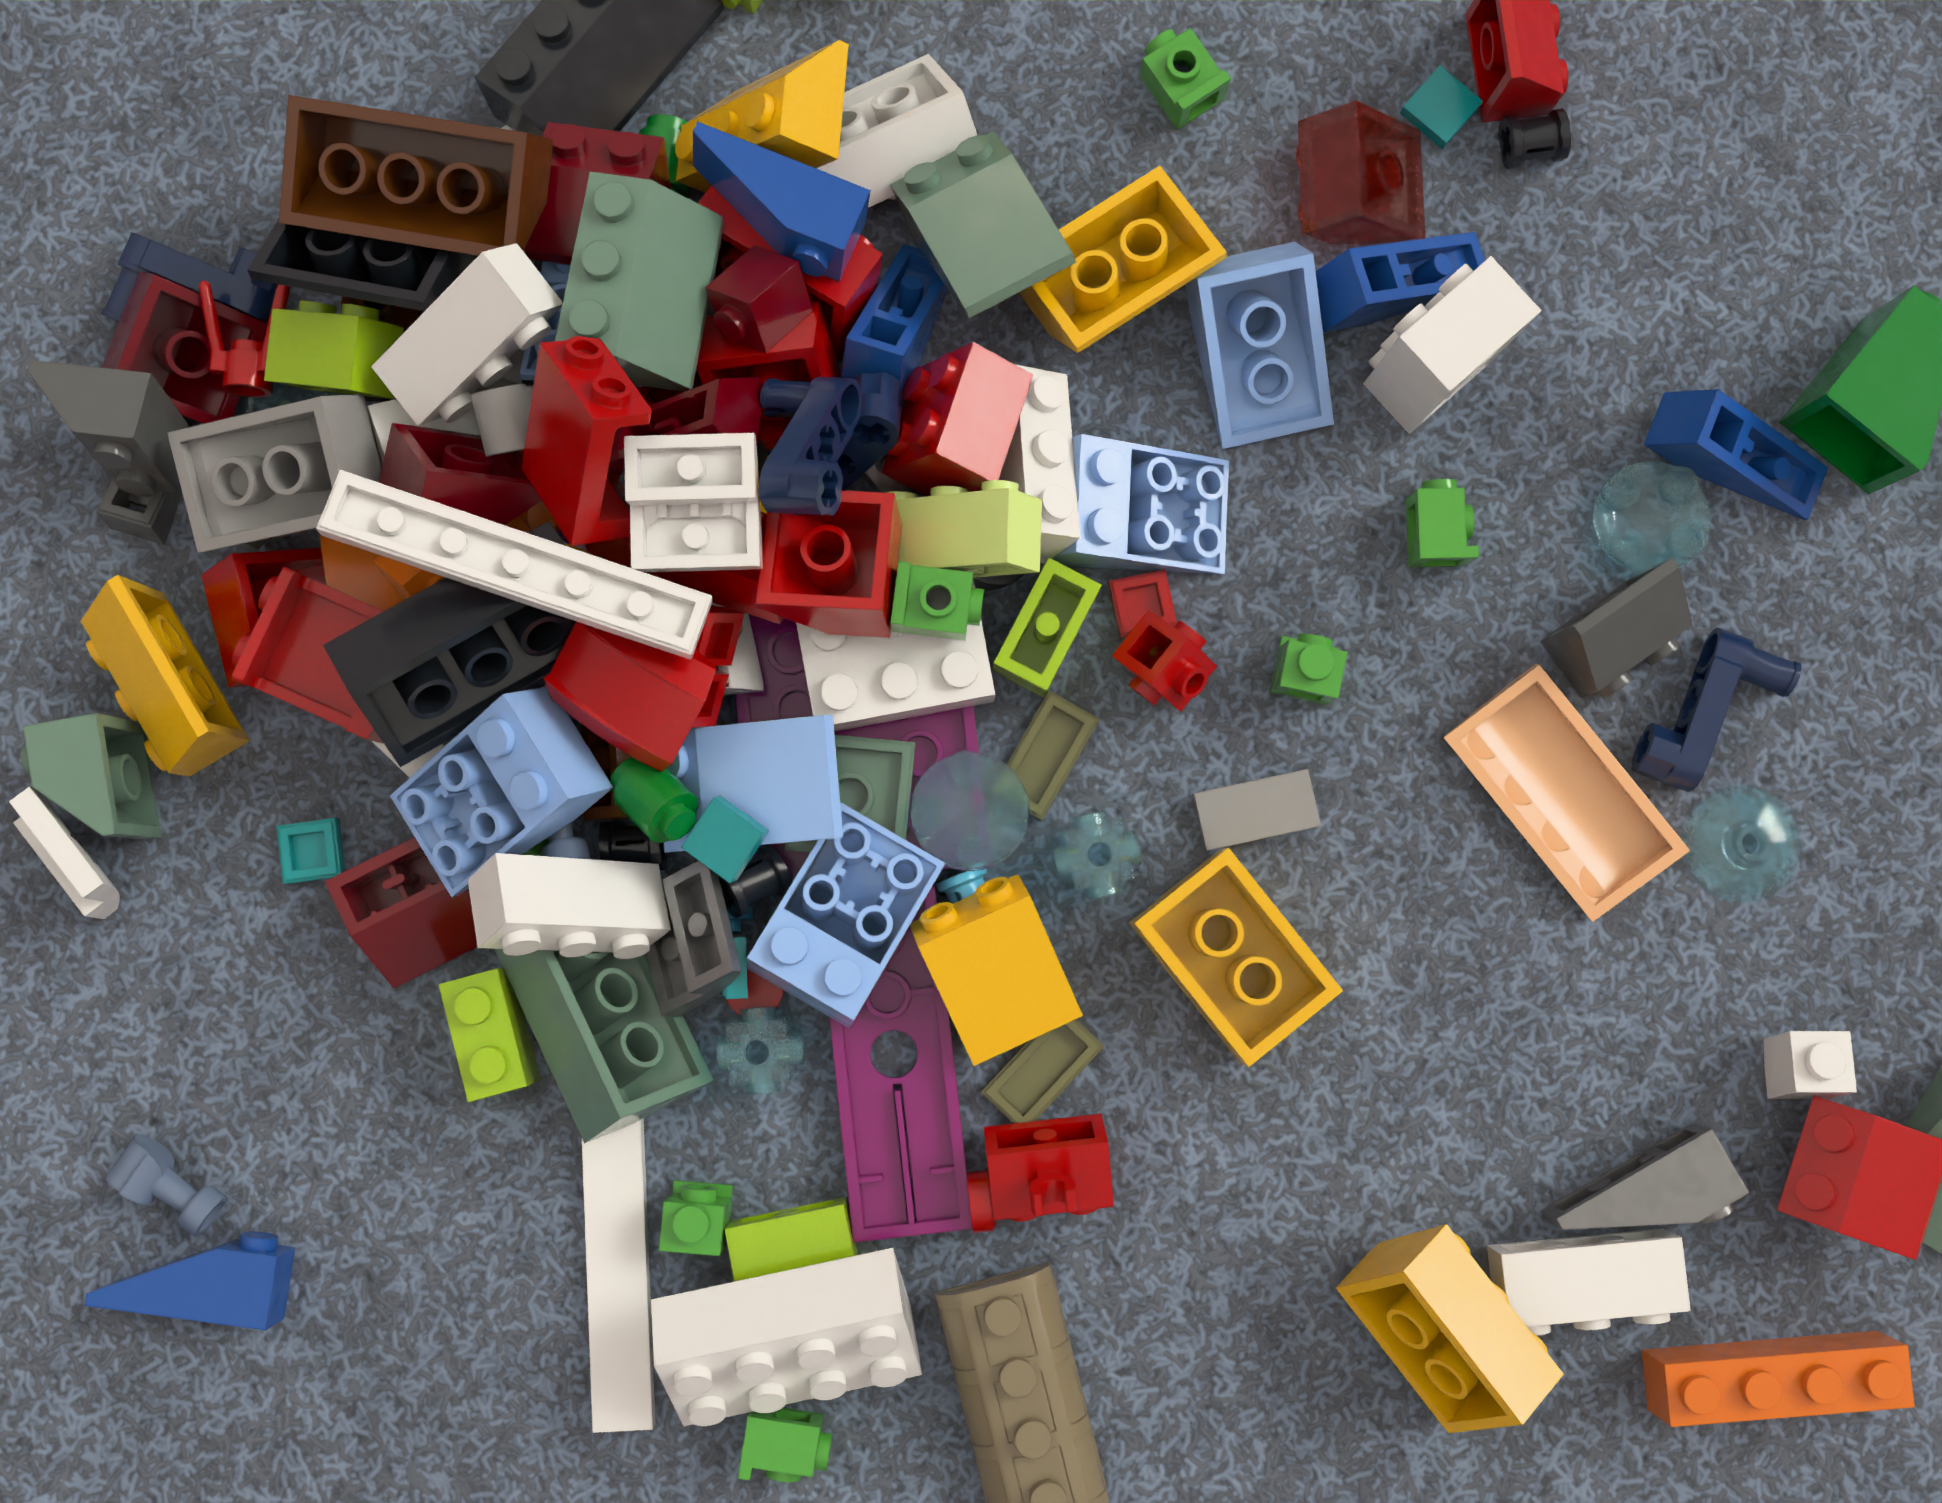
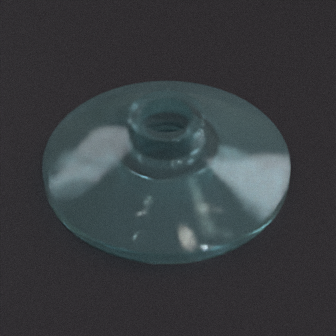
M1749 786L1724 788L1706 797L1691 814L1684 836V843L1690 849V852L1685 854L1686 859L1696 879L1711 893L1734 902H1754L1772 896L1788 883L1800 859L1801 840L1799 829L1788 808L1772 794ZM1748 832L1753 834L1758 842V847L1753 854H1748L1742 846L1743 837Z

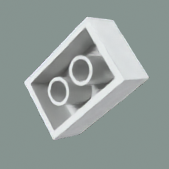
M1492 256L1474 271L1467 263L1460 267L1439 287L1438 290L1440 292L1425 307L1420 303L1393 328L1394 332L1381 344L1380 347L1382 349L1368 362L1374 370L1363 384L1408 434L1413 432L1491 363L1542 311Z
M942 589L931 591L926 599L927 604L935 610L946 608L951 601L950 595ZM981 619L980 626L967 625L966 641L893 632L892 627L890 638L829 635L796 623L813 716L833 715L834 732L991 703L995 700L994 684Z

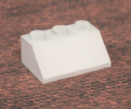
M927 54L844 92L838 160L816 169L871 190L868 208L886 199L895 200L896 198L890 184L904 178L906 172L912 167L921 163H932L955 151L964 140L977 136L963 91L936 61Z

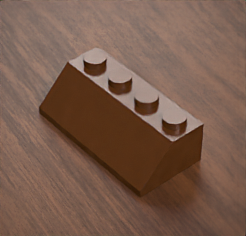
M288 95L279 223L477 256L483 251L515 243L524 251L547 203L553 139L514 130Z

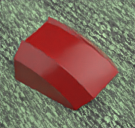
M576 621L551 672L543 679L550 698L569 715L616 748L662 772L673 763L698 717L709 693L716 672V666L697 649H695L692 660Z

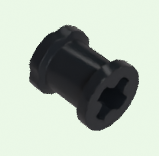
M1563 108L1554 109L1548 113V116L1518 120L1515 115L1503 116L1500 121L1498 137L1502 161L1506 169L1517 168L1521 161L1550 157L1553 162L1568 158L1571 149L1570 121L1567 112Z
M602 822L600 824V860L659 864L660 870L666 869L667 856L664 851V843L651 841L638 826L614 827L612 822Z
M764 844L757 849L756 856L751 858L737 881L729 883L719 876L726 909L735 919L749 912L748 907L774 893L779 896L785 895L792 884L786 864L775 848L769 844Z

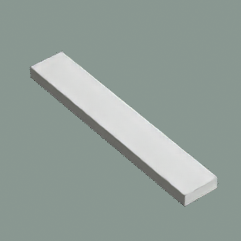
M340 470L316 527L319 534L327 538L692 660L713 602L712 595Z
M643 1118L629 1126L590 1142L584 1143L582 1139L593 1433L653 1430L656 1425Z

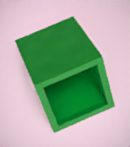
M1914 285L1863 318L1779 421L1781 425L1868 495L1921 471L1929 461L1942 407V300L1933 294L1922 292Z

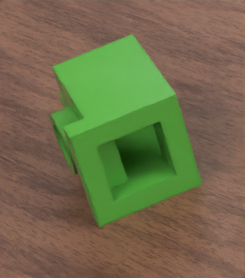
M1191 28L1176 36L1172 29L1166 30L1156 36L1146 46L1144 52L1147 56L1142 60L1139 76L1177 130L1225 99L1231 78L1225 69L1221 71ZM1184 61L1190 72H1179L1174 66Z
M1434 479L1422 482V488H1417L1405 499L1408 568L1467 566L1479 558V546H1467V540H1470L1474 533V511L1472 505H1465V488H1457V480Z
M898 561L891 616L892 631L966 641L967 625L980 626L984 589L972 588L973 572L911 565L910 562ZM935 589L945 590L950 595L951 601L949 605L942 610H935L926 602L928 594Z
M1301 633L1298 634L1297 639L1281 636L1270 693L1324 705L1331 703L1339 698L1348 652L1332 647V639L1319 635Z
M674 1180L673 1192L663 1202L659 1251L720 1256L727 1247L724 1229L730 1222L733 1185Z
M784 1407L771 1413L749 1412L738 1479L750 1481L754 1469L766 1470V1477L780 1482H798L801 1480V1476L813 1477L814 1470L827 1471L833 1433L821 1432L824 1414Z

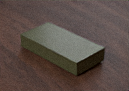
M1049 690L991 792L1042 821L1100 719Z
M1075 1019L1025 1042L981 1089V1093L1012 1123L1036 1121L1104 1048V1045Z

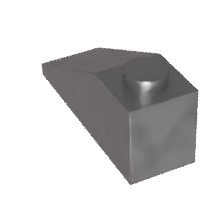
M1691 1123L1542 1209L1541 1212L1547 1222L1562 1230L1699 1223L1700 1221L1702 1223H1711L1729 1215L1735 1209L1733 1202L1747 1195L1749 1191L1713 1129Z

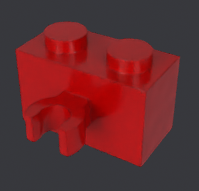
M1102 1113L983 1127L994 1221L1010 1219L1012 1221L1024 1222L1032 1220L1037 1216L1064 1212L1085 1215L1099 1208L1114 1207L1109 1145Z

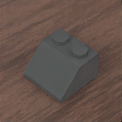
M30 360L27 369L30 376L73 434L91 453L93 459L114 480L117 487L128 493L140 496L152 495L153 491L178 492L180 482L167 432L189 428L190 426L151 373Z
M1671 557L1634 575L1540 641L1580 698L1597 692L1600 693L1603 699L1614 694L1634 679L1628 670L1644 659L1651 666L1681 646L1676 637L1693 626L1679 566Z

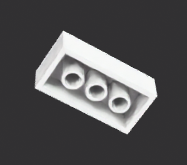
M893 1248L651 1299L654 1367L683 1426L693 1424L697 1426H711L720 1423L725 1417L753 1411L757 1413H771L782 1409L786 1404L813 1398L832 1400L842 1396L846 1391L874 1385L878 1387H892L902 1383L906 1378L922 1375L912 1309Z

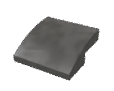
M699 860L662 880L671 930L653 943L647 952L661 1016L679 1017L696 1008L728 987L742 972L719 876Z

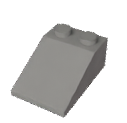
M364 394L319 396L167 432L198 553L317 530L316 527L340 470L378 483L381 474V464Z

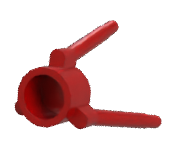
M201 281L199 283L201 306L210 346L209 371L223 374L222 389L224 391L245 397L261 398L271 396L273 382L264 381L272 309L286 310L290 286L278 284L263 342L238 339L232 341L231 350L225 351L211 285L208 281Z

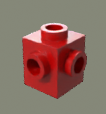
M1150 610L1145 613L1112 655L1116 661L1134 676L1128 684L1132 690L1154 707L1163 699L1179 712L1184 709L1192 698L1201 693L1206 686L1209 676L1217 668V665L1201 650L1207 643L1201 635L1180 620L1173 627Z

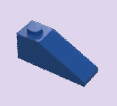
M697 121L693 130V166L778 254L799 261L801 271L808 275L816 277L824 275L840 282L865 226L871 190Z
M1470 232L1347 249L1316 270L1323 332L1372 324L1410 312L1420 303L1425 307L1440 292L1438 290L1439 287L1460 267L1467 263L1474 271L1485 262L1476 233Z
M906 244L902 245L848 334L845 343L842 378H855L861 373L874 374L885 372L893 375L900 381V390L903 392L907 378L919 366L948 288L919 248Z
M1719 389L1664 392L1644 442V446L1682 471L1803 520L1809 519L1828 470L1826 465Z
M256 1231L243 1232L240 1235V1240L236 1239L111 1282L86 1293L84 1306L267 1330L285 1317L295 1247L277 1245L278 1235Z

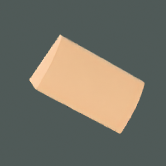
M1535 663L1444 736V739L1592 922L1690 852L1686 844L1539 664Z

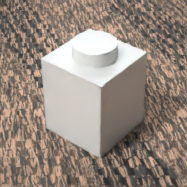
M1789 1031L1764 1039L1767 1099H1812L1813 1095L1829 1099L1857 1093L1850 1031Z

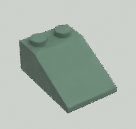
M993 131L986 135H977L964 140L952 153L932 163L918 164L908 170L904 178L890 184L916 245L968 318L1076 263L1071 249L1017 160Z

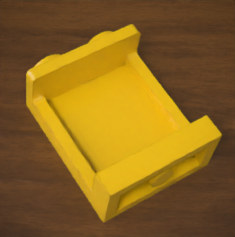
M1019 875L1009 878L997 877L981 884L974 894L953 904L943 902L931 906L921 914L920 919L910 924L917 946L973 1066L1083 1016L1031 896Z

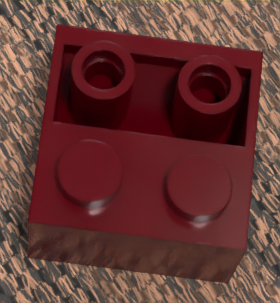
M758 377L717 379L650 405L652 415L649 424L621 427L616 430L609 467L625 483L624 436L754 433L757 446L762 411L760 405L762 381Z
M415 837L324 881L349 935L393 988H398L478 948L469 889L458 896L451 897Z

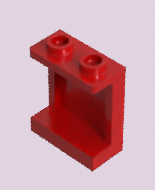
M576 336L563 341L540 342L521 467L571 546L630 537V511L607 479L616 430L621 427L649 424L652 415V409L604 342L599 338Z
M283 567L279 576H273L262 590L258 607L262 612L252 633H245L235 647L232 665L236 667L231 679L346 728V731L366 740L383 744L349 694L323 645L384 611L290 568Z

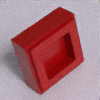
M1165 569L1108 581L1119 639L1126 638L1148 610L1173 627L1177 624Z

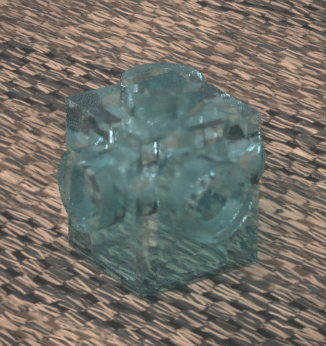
M1106 811L1071 818L1073 829L1061 832L1062 844L1052 846L1059 881L1069 879L1072 891L1085 888L1088 900L1123 893L1120 881L1133 879L1132 866L1141 865L1140 849L1135 830L1125 831L1122 819L1108 822ZM1094 843H1102L1109 849L1110 858L1104 866H1095L1088 859V850Z
M776 1006L740 1009L741 1019L726 1023V1034L717 1035L719 1071L729 1070L730 1085L745 1084L746 1094L782 1091L781 1081L791 1080L796 1075L795 1065L804 1064L805 1054L802 1028H792V1015L776 1016ZM758 1040L766 1044L769 1055L765 1062L755 1063L749 1059L747 1047L750 1042Z

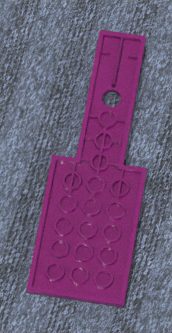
M749 615L763 678L764 691L735 694L738 723L813 716L796 622L784 618L780 624ZM974 706L834 732V735L915 742L906 840L943 861L945 865L942 870L992 864ZM785 843L769 844L780 854L793 882L810 852L785 850ZM935 883L913 921L920 919L921 914L925 910L937 904ZM909 926L850 1029L829 1017L853 1243L972 1229L949 1012ZM891 1030L906 1033L912 1038L917 1047L918 1055L914 1067L907 1074L900 1077L883 1075L875 1068L871 1060L873 1042L879 1035ZM893 1084H902L916 1219L914 1216L901 1090L894 1091Z

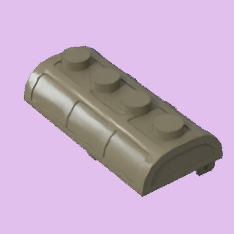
M1050 1261L934 1292L986 1503H1110Z

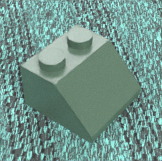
M92 713L23 726L25 743L21 748V762L25 773L31 778L33 788L102 836L146 840L162 838L150 758L144 746V742L147 740L146 733L139 722Z

